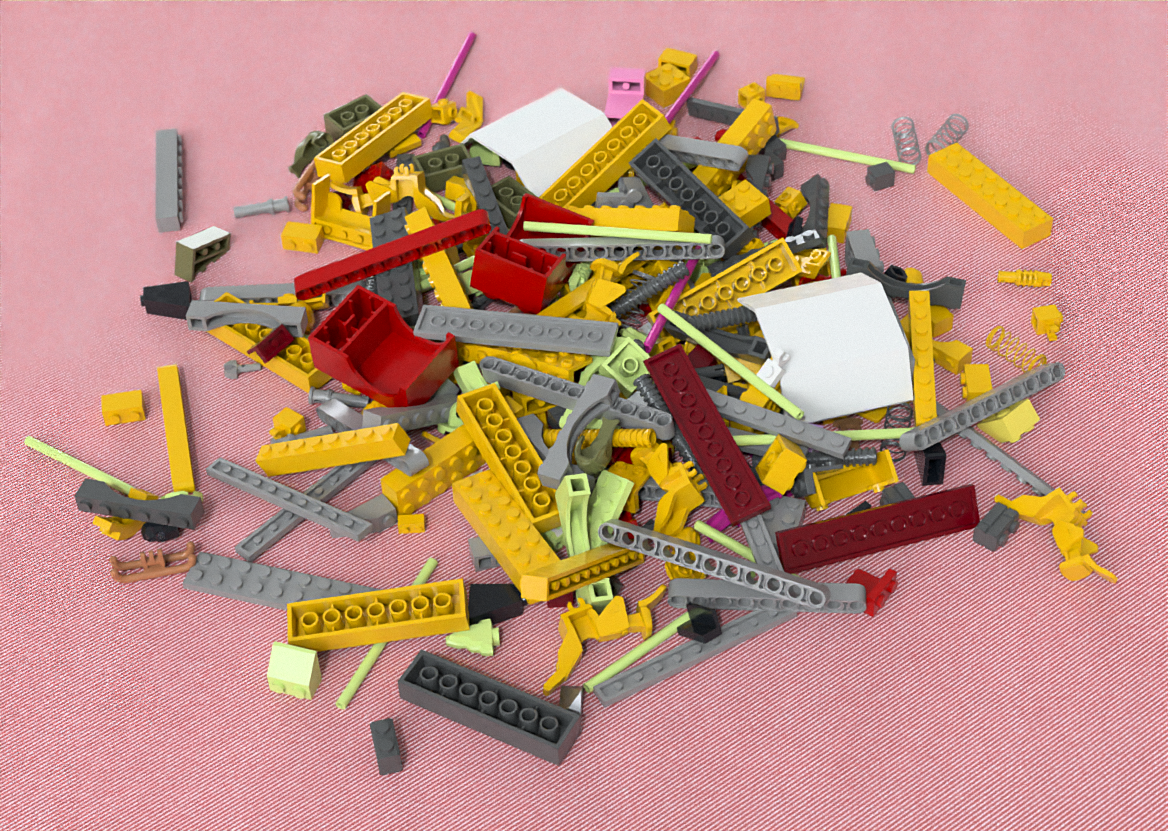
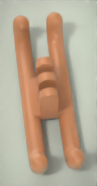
M314 159L292 190L295 197L294 205L303 212L308 210V206L301 202L306 199L308 192L312 191V184L322 178L318 176L317 170H315Z
M189 541L186 544V550L163 555L162 548L157 549V555H154L153 550H150L149 557H146L145 552H140V560L120 562L116 556H111L109 562L113 569H111L110 575L113 580L119 583H132L187 572L197 563L196 555L193 554L195 552V544ZM188 559V562L185 564L166 567V563ZM144 568V572L122 575L118 571Z

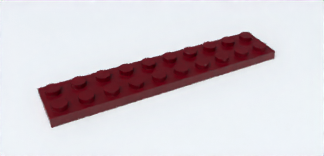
M678 344L644 360L645 368L657 386L660 395H662L663 401H665L669 412L731 526L734 527L772 509L771 504L682 345Z
M964 485L777 531L775 535L780 563L784 572L794 574L973 529L980 522L975 485Z

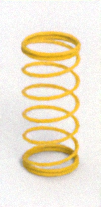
M997 326L987 336L986 347L992 351H998L1001 357L1006 356L1008 362L1014 361L1015 367H1022L1024 373L1030 371L1035 362L1041 357L1042 359L1036 367L1041 363L1046 364L1047 362L1044 354H1040L1032 360L1036 352L1035 348H1032L1025 355L1022 365L1018 366L1015 361L1025 353L1028 347L1027 343L1019 346L1014 355V360H1009L1007 355L1016 349L1019 344V338H1014L1008 345L1006 354L1002 355L999 350L1009 342L1011 332L1005 334L1004 327ZM1001 328L1002 332L999 339L991 345L994 334ZM1010 334L1007 342L1000 347L1003 338ZM1018 339L1015 347L1009 353H1007L1013 341ZM1023 345H1026L1022 354L1016 358V355L1020 348ZM1034 350L1032 357L1024 364L1027 355ZM1032 360L1028 367V371H1025L1023 369V366H1025Z

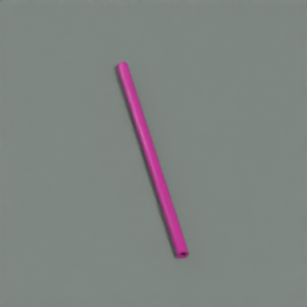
M468 33L433 104L437 103L439 99L446 97L476 38L475 33ZM431 119L421 125L418 131L420 138L426 137L432 125Z
M713 51L666 113L665 118L669 124L720 57L719 52Z
M696 245L694 249H700L701 246ZM689 259L687 261L686 267L690 275H685L684 279L680 278L679 282H676L665 302V305L673 310L699 259ZM660 313L643 343L646 353L651 352L668 320Z

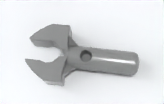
M230 360L223 365L224 375L229 379H238V374L260 371L262 368L260 363L239 365L237 360Z

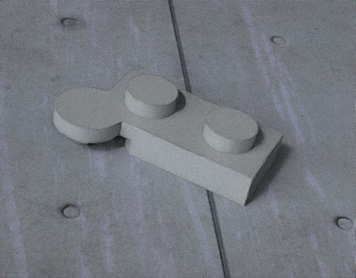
M636 188L629 190L627 195L623 192H597L595 208H600L602 205L611 206L612 208H618L619 205L633 208L634 203L641 200L642 193Z

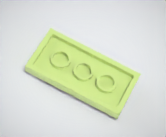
M604 469L597 479L587 505V532L590 550L608 543L601 540L598 535V528L610 519H619L634 485V482ZM608 526L607 530L612 534L613 528Z

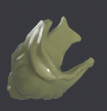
M321 131L310 132L297 146L294 163L288 167L289 171L295 174L297 178H300L303 168L311 163L315 156L335 142L332 136Z
M602 417V426L597 437L590 444V447L583 450L581 446L585 436H580L576 443L574 456L581 471L597 478L603 469H606L612 455L613 432L615 427L620 424V420L616 418L608 420Z

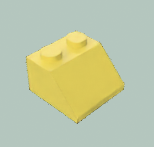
M1024 399L983 419L977 424V427L1000 443L1008 441L1014 443L1021 439V434L1034 429V424L1040 418L1030 400Z

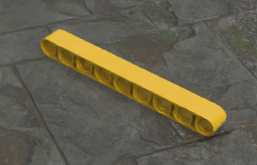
M177 363L157 367L173 490L174 492L186 491L193 493L196 491L178 366Z

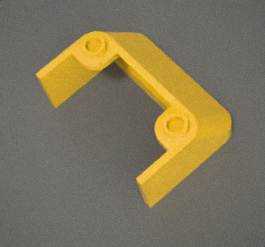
M329 174L312 184L311 224L322 225L324 238L364 250L373 248L370 218L372 217L342 209L340 196L330 192ZM387 191L373 201L372 217L390 212V191Z
M889 449L876 453L877 463L875 466L869 464V466H866V464H863V466L856 464V467L852 465L846 467V465H843V469L832 473L816 475L814 472L813 479L816 493L804 497L811 509L816 508V511H821L829 508L828 504L872 489L874 493L882 491L885 485L899 482Z

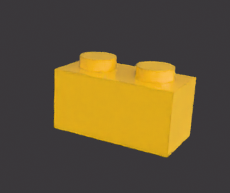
M424 514L398 515L399 534L425 532Z

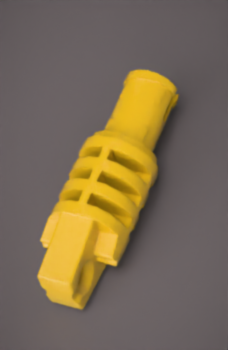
M1021 269L1015 272L998 270L997 283H1014L1016 286L1022 285V287H1025V285H1028V287L1051 286L1052 273L1034 270V272L1032 270L1021 271Z

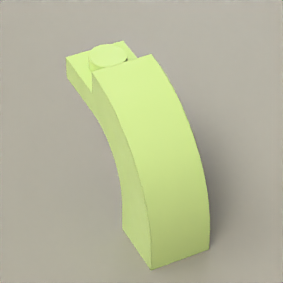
M475 361L460 366L453 372L463 394L488 385ZM498 381L494 382L500 390L501 388L498 384Z

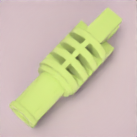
M593 261L577 263L568 281L570 292L588 281L592 273L590 265Z

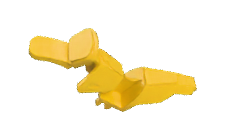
M412 163L409 164L410 170L407 166L404 167V164L395 167L394 175L390 179L391 181L378 176L373 181L367 182L366 188L368 193L365 194L361 186L351 187L337 181L330 182L332 189L352 195L351 200L354 209L360 214L366 215L369 211L368 206L373 205L374 200L390 191L391 203H396L405 196H411L414 198L416 208L421 209L425 207L429 215L434 219L445 222L456 218L454 214L445 211L442 200L427 188L424 171H415Z
M636 252L628 256L618 265L616 262L604 258L594 260L590 265V269L596 271V276L584 302L586 315L584 318L578 316L570 318L615 322L620 326L621 321L616 318V313L612 312L606 305L624 294L626 290L624 285L610 282L612 276L616 278L622 275L626 266L638 257L640 253Z
M656 438L653 447H636L631 452L630 458L635 467L642 466L647 468L650 476L659 487L667 492L658 502L653 531L674 537L683 530L690 511L705 501L701 491L706 489L708 484L703 482L701 485H698V482L705 478L703 474L695 476L697 474L696 469L688 471L690 467L694 466L692 461H688L685 464L682 462L672 464L669 461L667 444L661 443V439Z
M1059 487L1044 497L1022 495L1010 501L999 494L995 496L994 501L996 503L999 502L1007 506L1008 509L1011 508L1017 511L1019 519L1040 526L1051 522L1054 523L1052 534L1066 560L1059 565L1060 572L1064 577L1071 581H1078L1089 576L1094 571L1111 583L1117 582L1118 578L1113 573L1098 566L1097 562L1090 556L1098 552L1099 546L1084 537L1085 531L1081 527L1087 525L1088 522L1086 520L1092 516L1093 512L1088 510L1086 513H1082V509L1087 507V504L1082 499L1073 503V498L1078 496L1076 492L1066 495Z
M662 584L651 596L638 601L636 614L627 615L624 599L621 596H615L600 616L593 609L592 605L586 604L580 597L577 600L580 604L578 608H574L572 603L568 602V612L561 614L558 631L563 642L558 651L556 672L543 685V694L545 696L551 695L563 682L568 680L582 659L583 649L581 644L586 639L591 638L598 640V642L618 639L628 635V633L641 632L643 640L651 637L652 618L650 610L663 598L667 587Z

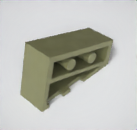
M212 226L177 241L175 275L192 283L195 280L194 276L199 272L203 273L206 271V266L209 263H215L230 250L231 233Z

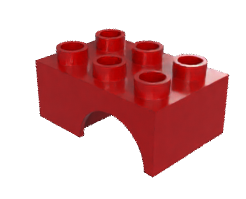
M525 193L522 197L517 217L506 235L499 233L500 228L496 226L476 248L470 287L482 291L490 299H501L516 305L524 313L538 314L549 305L570 279L577 263L581 261L566 262V254L564 253L558 257L546 252L544 248H536L519 240L591 238V235L524 231V222L594 226L595 220ZM582 247L577 248L579 252L585 251ZM564 248L557 249L559 252L566 251Z
M357 285L308 337L316 369L388 408L425 404L459 366L455 335L448 332L446 340L441 343L413 335L414 330L403 320L396 304L360 285Z

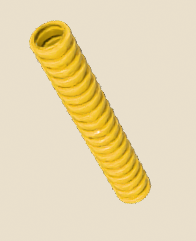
M652 428L614 429L612 437V447H653L656 442V433ZM546 429L544 431L543 442L546 447L554 445L557 435L562 429ZM584 429L580 436H585L581 447H590L600 429Z

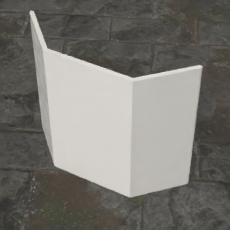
M559 88L469 134L460 144L463 143L466 147L477 141L510 162L525 188L539 197L612 128V125L605 113L565 89Z
M856 273L737 299L739 303L755 312L772 359L778 348L790 355L789 360L782 367L786 372L780 379L781 394L804 411L800 421L810 424L913 401L908 346L881 282L863 273ZM783 409V412H784V415H785V416L794 418L793 416H791L788 412H786V411Z

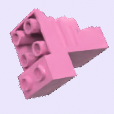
M611 67L609 94L604 113L612 127L642 99L645 100L646 69Z

